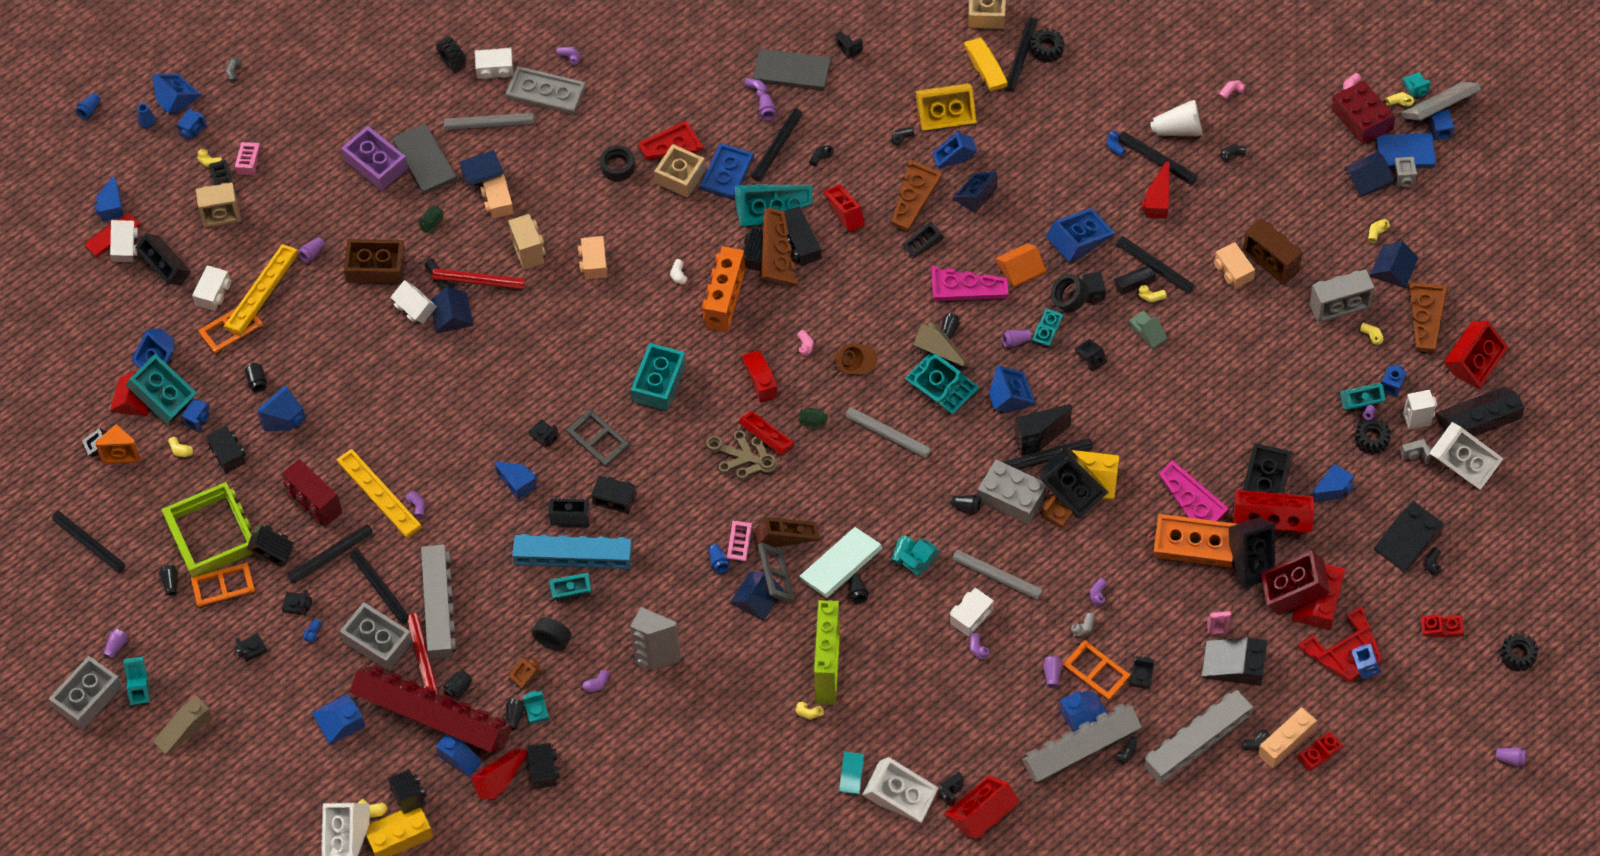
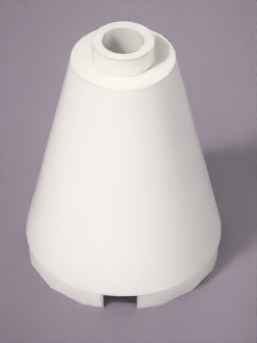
M1191 100L1153 118L1154 122H1151L1152 132H1156L1157 136L1202 135L1195 100Z

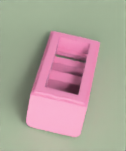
M241 142L235 164L237 175L255 176L260 143Z
M732 522L727 553L728 559L746 562L752 523ZM736 530L747 531V533H736ZM735 537L746 538L745 541L734 540ZM734 544L744 545V548L733 547V545H734ZM732 551L743 552V556L734 555Z
M1231 612L1211 613L1207 620L1208 634H1228Z

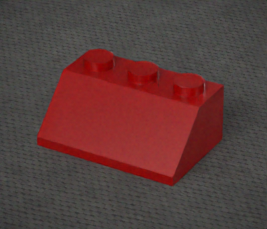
M1488 320L1472 321L1444 363L1454 376L1476 388H1481L1508 349V346Z
M1325 564L1330 593L1295 608L1292 621L1331 631L1345 568Z
M987 776L944 814L965 836L976 840L982 837L991 826L997 824L1001 817L1011 812L1020 800L1008 782Z

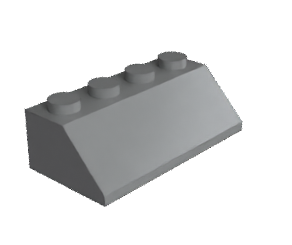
M641 607L630 625L635 662L642 668L648 667L652 670L679 662L681 660L677 622Z

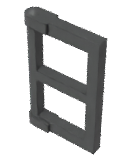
M588 409L566 430L571 437L605 467L630 447V443L602 420L592 409ZM592 417L604 429L587 443L575 431ZM610 433L621 445L604 458L593 446Z
M762 542L759 543L758 548L770 596L781 599L789 604L794 603L795 597L793 596L783 549L775 548ZM767 553L778 557L781 571L770 567ZM772 575L783 579L786 593L775 589Z

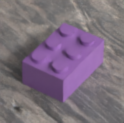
M369 126L365 127L341 148L344 161L381 191L408 169L406 156Z

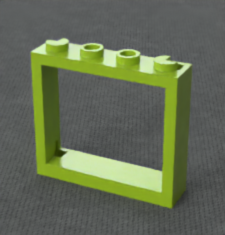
M226 482L161 509L191 577L212 572L254 554L247 550L252 535L248 530L251 529L250 523L247 518L243 519L241 515L244 513L240 502L236 504L234 500L237 498L233 488L229 489ZM226 498L247 543L195 564L175 519Z
M819 600L814 666L816 704L836 705L840 644L839 601Z

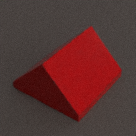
M136 371L120 377L110 411L148 417L150 408L126 386V383Z

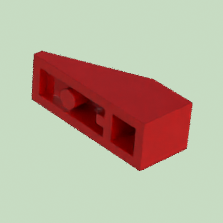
M1165 162L1147 190L1146 200L1142 199V211H1145V218L1168 219L1169 162Z
M840 184L823 191L841 224L848 232L858 230L865 225L861 206Z
M760 350L741 355L759 402L762 403L778 398L777 384Z
M513 749L472 775L471 779L478 797L488 800L498 798L499 794L506 790L528 754L527 749Z

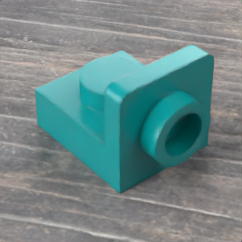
M1420 72L1403 78V84L1413 98L1422 97L1429 93L1431 82L1429 80L1425 81Z
M532 691L523 696L530 725L549 720L542 691Z

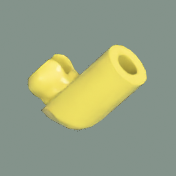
M1401 92L1386 97V103L1388 106L1400 104L1410 107L1414 103V99L1412 96Z
M205 149L198 151V160L205 167H209L210 163L222 160V157L211 158Z
M1379 220L1370 226L1368 242H1377L1378 235L1389 228L1390 223L1388 220Z
M1146 285L1139 287L1138 294L1140 298L1150 303L1167 299L1165 290L1153 293L1149 291Z
M1362 323L1360 332L1369 334L1373 344H1381L1383 342V335L1380 329Z
M172 437L168 440L175 456L187 457L193 455V448L179 444L177 437Z
M364 799L358 802L368 804ZM377 803L370 805L369 818L384 815L387 812L386 804Z

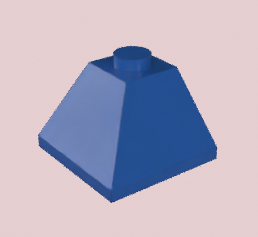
M178 73L153 75L156 101L167 113L181 112L201 96V93Z
M162 328L146 330L131 361L141 368L154 354H157L168 364L174 352V339Z
M1003 366L996 367L989 392L995 410L1009 413L1036 404L1024 372Z
M286 386L257 409L264 431L293 430L306 419L303 407Z
M1077 691L1060 700L1059 711L1073 732L1079 730L1078 726L1085 722L1092 723L1096 721V717L1100 714L1107 713L1108 715V712L1094 691Z
M348 695L312 712L329 745L365 727L360 711Z

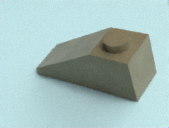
M931 322L928 325L921 324L913 345L934 354L936 353L959 365L969 367L970 363L943 331L938 330V325Z
M195 696L176 713L153 743L167 756L213 719L209 708L198 696Z

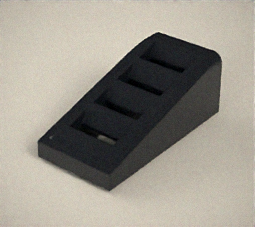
M227 160L209 164L214 185L228 181L233 183Z
M930 221L905 241L902 246L913 258H916L938 244L944 237ZM926 236L928 241L926 242L922 237ZM920 240L923 245L919 246L916 241ZM914 244L917 250L914 251L910 245Z

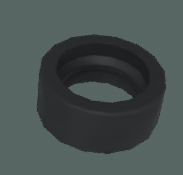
M620 145L610 146L605 149L600 157L602 174L607 179L618 182L631 177L635 171L633 152L629 148ZM615 157H623L628 160V165L623 169L613 170L607 166V162Z
M1065 274L1059 277L1051 290L1053 303L1066 312L1078 310L1084 305L1088 296L1086 283L1073 274ZM1075 283V295L1070 301L1064 303V291L1069 285Z
M548 617L539 618L532 630V636L536 641L556 651L564 650L572 637L571 631L564 624Z

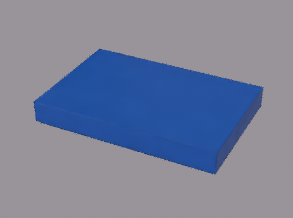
M1432 133L1389 134L1376 138L1377 151L1384 156L1389 169H1395V158L1414 157L1415 168H1433L1436 166Z
M720 143L700 184V190L735 200V185H742L754 159V153Z

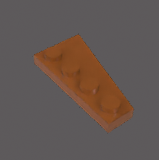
M909 159L903 186L901 187L899 200L893 215L892 226L906 232L910 231L942 178L941 172Z
M767 207L764 210L761 279L795 287L798 285V281L793 271L795 270V265L790 255L792 250L791 244L788 243L787 239L788 229L784 211Z
M1409 282L1416 351L1436 353L1447 286Z

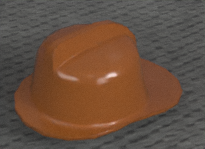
M845 344L833 355L838 369L846 374H867L874 369L877 362L875 350L865 344Z

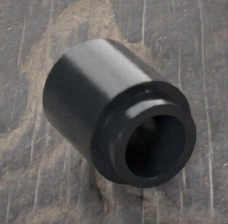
M257 363L249 364L244 370L249 388L253 392L265 390L267 379L263 366Z
M463 670L456 672L443 685L444 694L454 699H459L471 686L472 678Z

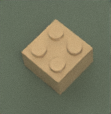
M969 0V28L1005 29L1006 0Z
M672 144L654 171L655 183L688 198L706 171L705 158Z
M222 183L196 189L198 208L204 227L241 221L239 204L233 183Z
M530 214L509 220L511 240L523 270L544 264L543 256L546 255L543 246L542 235L538 234L536 220H532Z

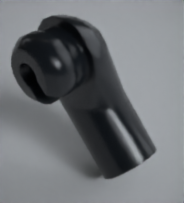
M827 145L816 148L809 160V164L816 167L820 159L830 157L833 154V147Z
M1230 145L1221 150V159L1230 160L1231 154L1245 155L1246 146Z
M1262 729L1254 740H1243V749L1259 750L1260 745L1270 737L1269 732Z

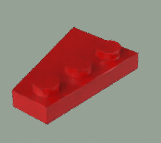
M687 121L638 143V148L646 161L663 158L672 144L692 153L704 151L702 144Z

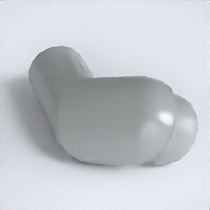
M1087 613L1083 624H1073L1071 627L1073 635L1081 637L1090 633L1096 616L1092 613Z

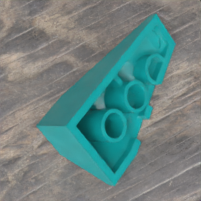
M735 185V205L741 226L763 224L764 210L767 207L786 211L797 206L803 208L812 204V185Z

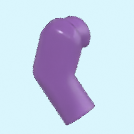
M746 78L745 87L757 89V96L766 94L768 89L762 81Z
M1367 405L1365 411L1362 412V417L1366 421L1373 420L1376 417L1373 405Z
M1099 578L1089 591L1092 603L1097 606L1105 602V597H1103L1101 591L1105 588L1107 582L1102 578Z
M971 633L970 652L978 659H986L989 655V649L980 645L979 633Z
M600 670L596 679L583 683L584 691H601L610 673L606 670Z

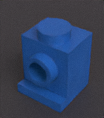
M191 109L187 110L177 124L180 136L187 140H193L200 133L202 127L206 128L207 126L204 115Z
M1389 365L1381 381L1384 393L1398 397L1407 375L1402 366Z
M193 398L181 415L184 425L201 433V425L209 418L208 409L210 405L203 400L198 401Z
M1371 644L1362 645L1352 650L1362 679L1382 673Z

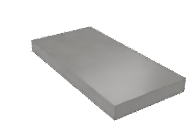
M517 66L505 95L507 99L575 115L586 88V82Z
M1461 82L1401 112L1402 118L1422 120L1480 91L1481 87L1479 83Z

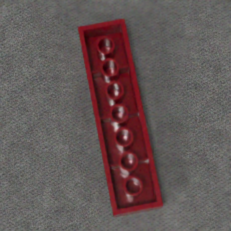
M377 665L356 671L349 693L486 751L494 752L505 748L512 725L508 724L506 719L501 717L493 718L489 716L487 711L478 709V711L474 710L468 703L453 701L454 698L449 695L441 696L436 694V690L432 688H422L418 686L419 683L416 681L403 680L399 674L384 672V669Z

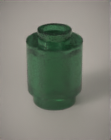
M435 205L429 207L418 221L420 229L426 233H433L443 220V210Z
M805 408L800 410L799 424L804 425V427L823 428V425H827L828 414L824 413V409Z

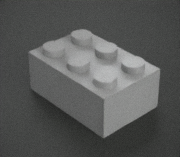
M1366 269L1362 271L1357 270L1345 276H1336L1331 280L1319 281L1314 284L1309 305L1317 322L1320 323L1371 308L1375 287Z
M998 460L994 461L978 488V497L981 498L982 503L1027 524H1030L1047 495V486L1041 480Z
M364 602L339 631L343 643L388 671L393 668L413 643L411 631Z
M88 656L53 693L49 701L56 712L83 730L122 688V685L117 675Z

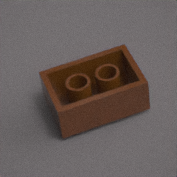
M1261 218L1246 230L1243 252L1281 284L1285 285L1300 272L1303 252L1297 245H1293L1284 234L1275 230L1271 223Z
M347 239L344 264L346 282L402 284L406 255L403 240Z

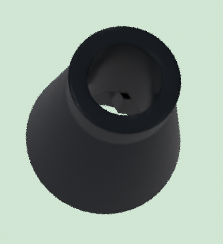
M946 313L942 318L941 331L951 340L960 325V317L952 313Z
M954 495L951 506L972 514L975 512L979 513L981 498L977 497V495Z
M166 565L161 567L159 576L166 595L177 594L178 570L176 566Z
M853 574L849 578V597L853 603L861 604L867 601L869 592L861 576Z
M509 699L506 704V720L508 724L512 725L511 730H517L525 710L524 702L518 699Z

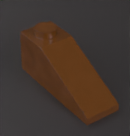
M764 517L755 528L757 544L762 542L772 547L814 542L820 539L816 522Z

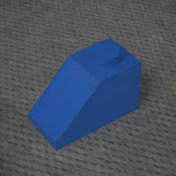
M957 132L932 153L937 167L942 168L966 162L978 151L973 137Z
M113 177L97 195L98 204L94 205L96 214L101 216L102 222L124 216L119 187L116 178Z
M506 462L494 463L496 473L517 500L537 488L535 473L532 470H528L525 465Z
M1334 464L1313 490L1314 503L1342 499L1346 493L1349 494L1352 491L1354 475Z
M446 734L436 746L439 758L469 778L482 763L462 740Z

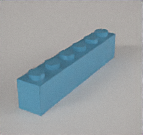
M528 534L514 536V565L631 569L632 542L631 539L624 537L611 539L607 537L588 538L586 536L568 537L565 535L559 537L548 535L530 536Z

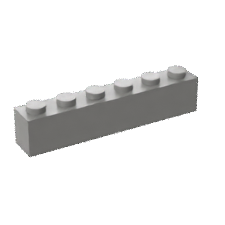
M445 544L421 547L427 651L430 660L453 657V650H456V640L452 638V632H455L454 620L451 621V615H454L453 603H450V598L453 597L452 586H449L448 580H452L451 568L448 569L447 563H451L450 551H446Z
M1238 690L1232 694L1228 693L1218 705L1214 704L1209 707L1206 714L1202 717L1197 716L1190 726L1181 728L1174 738L1165 740L1158 750L1149 752L1145 757V768L1159 784H1162L1252 716L1253 706Z
M1120 704L1113 708L1114 711L1108 715L1107 713L1100 714L1096 717V721L1092 723L1085 722L1079 725V730L1075 732L1068 731L1062 734L1060 740L1056 742L1055 740L1048 741L1044 744V748L1040 750L1033 749L1027 752V757L1023 758L1022 761L1031 780L1038 782L1142 728L1133 707Z

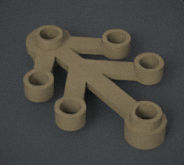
M741 430L734 433V441L740 445L742 451L722 444L721 438L718 436H711L707 439V449L710 452H722L737 457L734 460L724 461L719 464V472L723 475H727L731 469L749 462L755 465L748 468H739L737 470L738 480L745 481L748 475L759 471L771 473L777 468L776 458L767 454L763 441L758 437H754L751 442L752 447L758 451L759 456L752 454L746 441L745 433Z

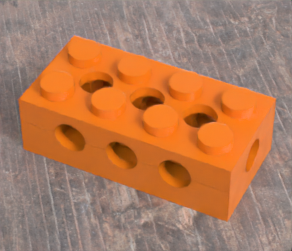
M722 246L721 252L716 255L715 264L717 266L716 269H712V283L708 284L706 292L708 297L707 300L703 301L702 311H704L703 321L706 322V329L728 332L746 269L744 250Z
M1158 514L1153 558L1231 568L1233 556L1229 546V527L1236 524ZM1178 536L1180 539L1174 541L1171 539V537ZM1196 538L1200 542L1192 543L1190 540ZM1217 541L1219 545L1213 546L1210 542Z

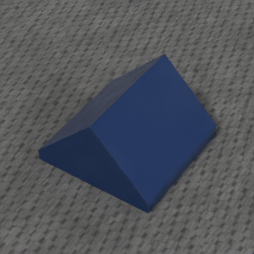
M494 150L459 162L462 178L469 186L504 174Z
M1379 151L1345 166L1360 197L1394 182L1386 160Z
M997 172L974 173L952 198L976 213L997 190Z
M1403 241L1383 245L1370 277L1406 289L1418 261V256Z
M445 287L431 299L437 306L432 312L437 333L474 326L466 292Z
M764 571L750 572L731 599L730 604L764 621L778 598L770 596ZM773 579L775 589L783 592L784 589Z

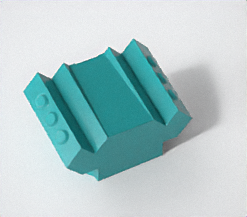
M932 352L904 378L952 414L980 388L962 372Z

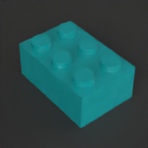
M649 343L631 388L632 402L668 411L686 367L685 352Z
M154 354L126 383V386L166 424L197 394L157 354Z

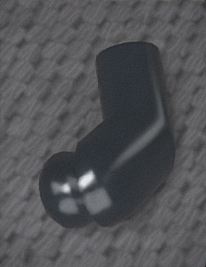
M913 126L896 129L891 137L892 144L900 145L905 137L914 136Z
M1436 547L1432 548L1424 560L1427 571L1433 575L1441 571V566H1438L1436 561L1441 551Z
M1136 736L1128 737L1125 753L1121 751L1117 753V762H1122V764L1129 762L1136 751L1138 742Z

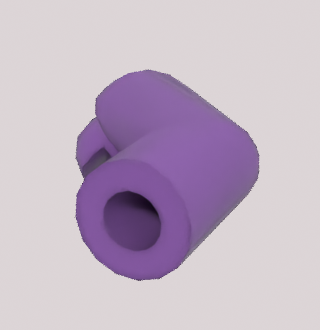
M574 47L557 48V55L568 56L571 64L576 65L581 61V55Z
M411 491L406 495V501L415 505L414 516L423 518L425 500L417 492Z

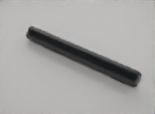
M1029 17L1007 79L1006 91H1015L1037 25L1036 18Z
M793 109L752 173L753 179L760 181L802 117L801 110Z
M1125 131L1119 135L1120 142L1163 167L1165 162H1169V171L1190 184H1194L1197 181V174Z
M1124 236L1118 239L1117 245L1170 282L1188 294L1194 290L1195 285L1138 245Z
M1088 438L1003 461V463L1015 469H1021L1050 461L1065 446L1074 451L1093 449V442Z
M60 511L53 514L52 519L115 571L121 572L125 568L123 561Z
M365 524L288 573L289 580L292 583H296L373 533L371 527Z
M357 548L351 551L350 556L399 622L402 624L407 622L409 618L408 613L361 551Z

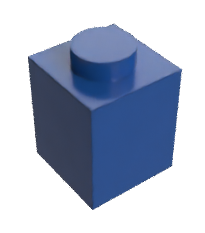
M1449 109L1440 110L1430 115L1429 126L1434 141L1452 138L1454 124Z

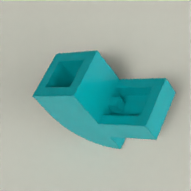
M919 539L911 551H903L899 558L904 561L903 565L914 574L920 575L934 562L941 550L927 539Z
M144 657L124 659L123 664L127 678V693L130 705L150 702V681Z

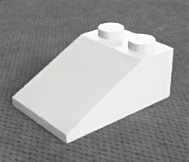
M1453 422L1430 451L1432 456L1480 490L1503 460L1501 456Z
M890 757L879 761L863 796L881 807L922 823L938 787Z
M323 804L322 856H358L369 826L370 804Z

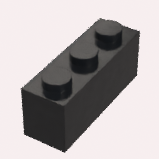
M800 206L784 211L788 229L787 239L793 249L792 255L794 260H798L800 265L804 266L822 259L821 247Z
M144 234L135 247L167 284L182 285L191 273V270L159 235Z

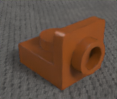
M1055 495L1050 500L1047 499L1042 506L1043 518L1061 529L1064 528L1073 515L1072 510L1057 502Z
M522 657L508 676L521 688L525 689L537 673L541 674L543 670L539 667L540 663L534 658Z

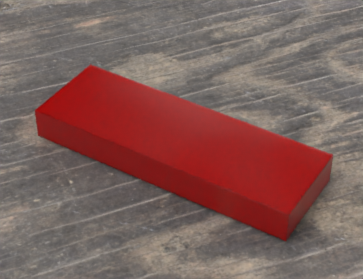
M129 212L117 220L134 221V227H141L140 223ZM111 225L84 243L85 247L95 258H98L111 248Z
M753 411L740 418V425L780 455L794 447L795 442Z

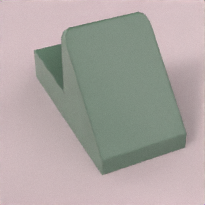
M1142 311L1129 320V325L1152 350L1167 341V336L1157 316L1151 319L1145 311Z

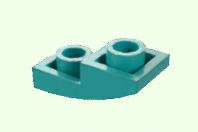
M1045 309L1032 341L1050 347L1064 315Z
M844 752L839 792L859 794L864 754Z

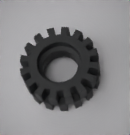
M1046 28V31L1040 29V33L1036 32L1035 36L1033 35L1031 52L1034 54L1033 56L1035 58L1038 57V61L1044 59L1043 63H1047V60L1052 63L1053 59L1057 61L1058 57L1061 58L1064 52L1063 35H1060L1059 31L1055 33L1053 28L1051 31H1049V28ZM1045 42H1050L1055 46L1053 48L1046 49L1043 48L1041 44Z
M447 36L436 44V50L441 56V60L443 59V63L447 64V67L452 71H456L467 63L466 56L463 54V50L460 49V45L452 37Z
M1374 417V420L1366 421L1363 419L1361 423H1358L1354 440L1356 441V446H1359V450L1365 449L1364 453L1368 454V451H1371V455H1374L1375 451H1377V454H1380L1381 450H1386V446L1388 447L1391 430L1388 428L1387 423L1383 425L1384 420L1380 419V421H1377V417ZM1373 431L1378 433L1380 438L1378 440H1370L1366 438L1365 434Z
M1514 633V637L1511 634L1508 636V639L1505 638L1500 652V656H1502L1501 661L1502 663L1505 662L1506 667L1510 665V670L1512 671L1514 668H1517V672H1521V668L1527 671L1528 667L1531 668L1535 664L1538 655V645H1535L1536 641L1534 639L1531 641V636L1524 637L1525 633H1521V636H1518V633ZM1514 647H1521L1526 650L1527 655L1522 658L1516 657L1512 654V649Z

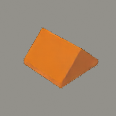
M1029 243L995 258L996 263L1013 288L1046 273L1038 247Z
M117 424L96 441V447L103 464L141 462L134 439Z

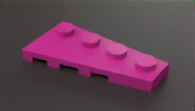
M931 266L933 301L1008 298L1007 278L985 274L979 276L974 275L973 272L966 271V273L955 272V269L947 268V270L938 269L937 266Z
M1173 460L1159 473L1160 478L1188 518L1220 521L1229 512V508Z

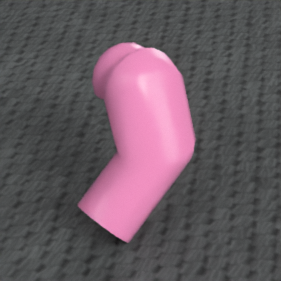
M1355 73L1343 83V90L1361 81L1360 75Z
M1239 80L1230 81L1219 95L1226 100L1232 92L1238 91V93H1242L1246 87Z
M801 330L797 334L798 338L803 342L801 347H799V352L807 356L812 352L814 341L805 330Z

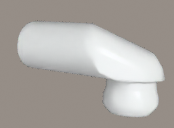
M676 259L670 276L674 282L684 285L687 281V277L681 271L684 262Z

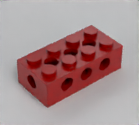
M1235 490L1233 523L1239 524L1252 518L1261 517L1274 523L1275 529L1279 532L1290 530L1306 534L1307 532H1312L1314 498L1313 496Z

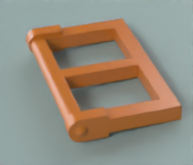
M235 308L201 328L198 332L212 352L217 354L230 344L261 328L263 322L255 315L252 319L254 324L246 328L242 335L231 332L233 335L231 338L216 346L207 333L221 324L225 325L236 310Z
M248 562L191 578L198 608L255 592ZM244 570L248 587L227 593L224 576ZM219 578L222 595L202 600L198 583Z
M1086 640L1063 663L1064 668L1108 701L1112 699L1132 676ZM1086 649L1102 660L1088 676H1085L1072 666ZM1106 664L1122 675L1108 692L1092 681Z

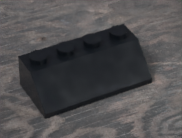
M1504 386L1436 412L1435 415L1444 431L1453 422L1476 437L1522 419L1525 407L1517 393Z

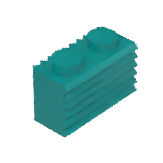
M1381 383L1340 392L1344 410L1386 401Z
M589 573L549 580L552 597L556 601L558 599L562 600V598L566 599V597L569 599L570 597L593 593Z

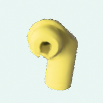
M804 702L797 703V708L795 709L797 715L808 720L822 716L824 713L821 706L807 709V704H804Z

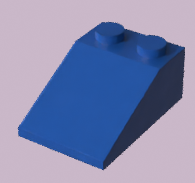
M1092 208L1054 221L1045 237L1065 259L1071 262L1091 252L1114 236L1115 232Z

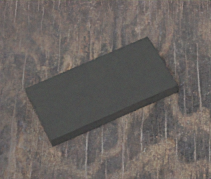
M759 49L753 79L768 84L825 91L831 57Z
M425 123L392 137L396 148L406 156L408 169L423 195L457 180L456 175Z

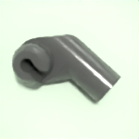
M231 58L225 69L230 83L238 81L235 69L240 68V65H242V61L239 58Z

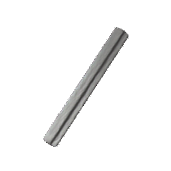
M533 113L450 118L444 119V128L448 130L533 124L534 115Z
M852 407L846 412V417L924 458L929 456L931 452L930 447Z
M956 550L953 555L954 561L1028 596L1039 599L1042 594L1041 588L960 550Z

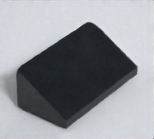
M1148 266L1115 278L1113 281L1123 295L1143 285L1155 282L1156 274Z

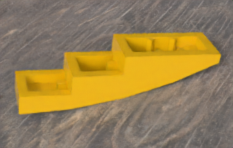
M980 37L964 42V46L976 71L980 73L983 82H986L990 92L1007 87V80L983 39Z

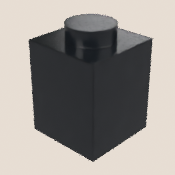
M1101 271L1083 274L1082 280L1088 287L1086 302L1098 303L1105 300L1106 288Z

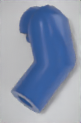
M1113 130L1107 136V146L1111 151L1122 157L1126 149L1119 145V133Z
M318 619L312 621L303 634V639L306 642L313 643L317 640L316 633L321 627L322 622Z

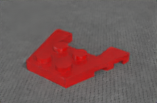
M1362 606L1347 614L1346 619L1357 632L1325 650L1313 635L1298 645L1302 652L1348 683L1361 676L1352 650L1362 645L1371 644L1378 663L1381 664L1382 662Z

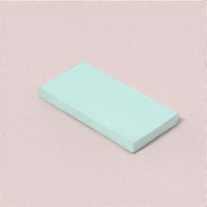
M854 527L800 575V579L828 598L883 548L880 543Z

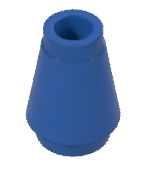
M92 93L80 102L76 109L77 115L82 119L92 117L101 100L100 97Z
M142 103L138 105V124L143 128L152 127L156 120L155 115L147 104Z
M718 544L711 545L708 551L712 569L719 574L726 572L730 568V560Z

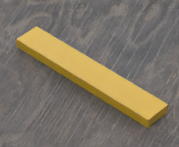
M283 244L280 246L224 325L225 330L239 335L243 334L298 256V249Z
M350 449L336 459L342 469L406 539L422 528L417 519L353 449Z

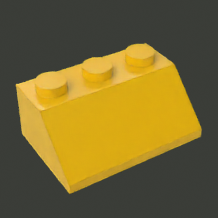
M970 83L915 91L922 131L976 123L973 89Z
M1072 450L1108 490L1109 493L1102 499L1114 500L1119 455Z
M419 807L405 814L400 810L369 824L365 837L374 856H394L433 838V834L422 809Z

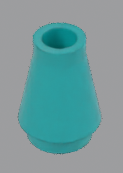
M905 535L898 538L891 561L901 565L903 560L899 558L903 551H911L916 542Z

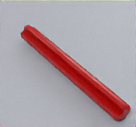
M437 268L433 269L432 278L435 280L522 290L525 288V279Z
M410 614L407 621L424 686L436 690V694H439L419 617L417 614Z

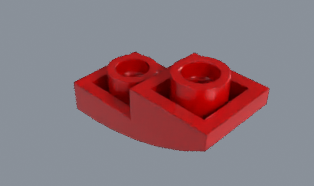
M1441 614L1421 616L1423 636H1464L1462 615L1442 617Z
M1330 731L1316 739L1312 746L1300 752L1297 758L1311 772L1341 750L1343 745Z

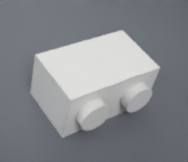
M511 48L475 51L477 79L513 76Z
M111 220V262H133L134 256H137V249L135 248L137 245H134V239H138V227H134V221Z
M206 266L192 295L195 306L213 311L217 310L218 306L223 302L225 291L231 285L228 271Z
M405 280L390 297L395 301L394 305L402 312L405 310L408 313L406 316L414 323L418 321L423 324L437 307L413 284Z
M1430 390L1407 394L1403 414L1409 430L1431 425L1432 419L1435 417L1434 410L1437 408V401L1435 396L1432 397Z
M974 588L971 593L967 592L962 599L963 602L959 606L956 605L950 612V624L968 637L994 610V601L977 588Z

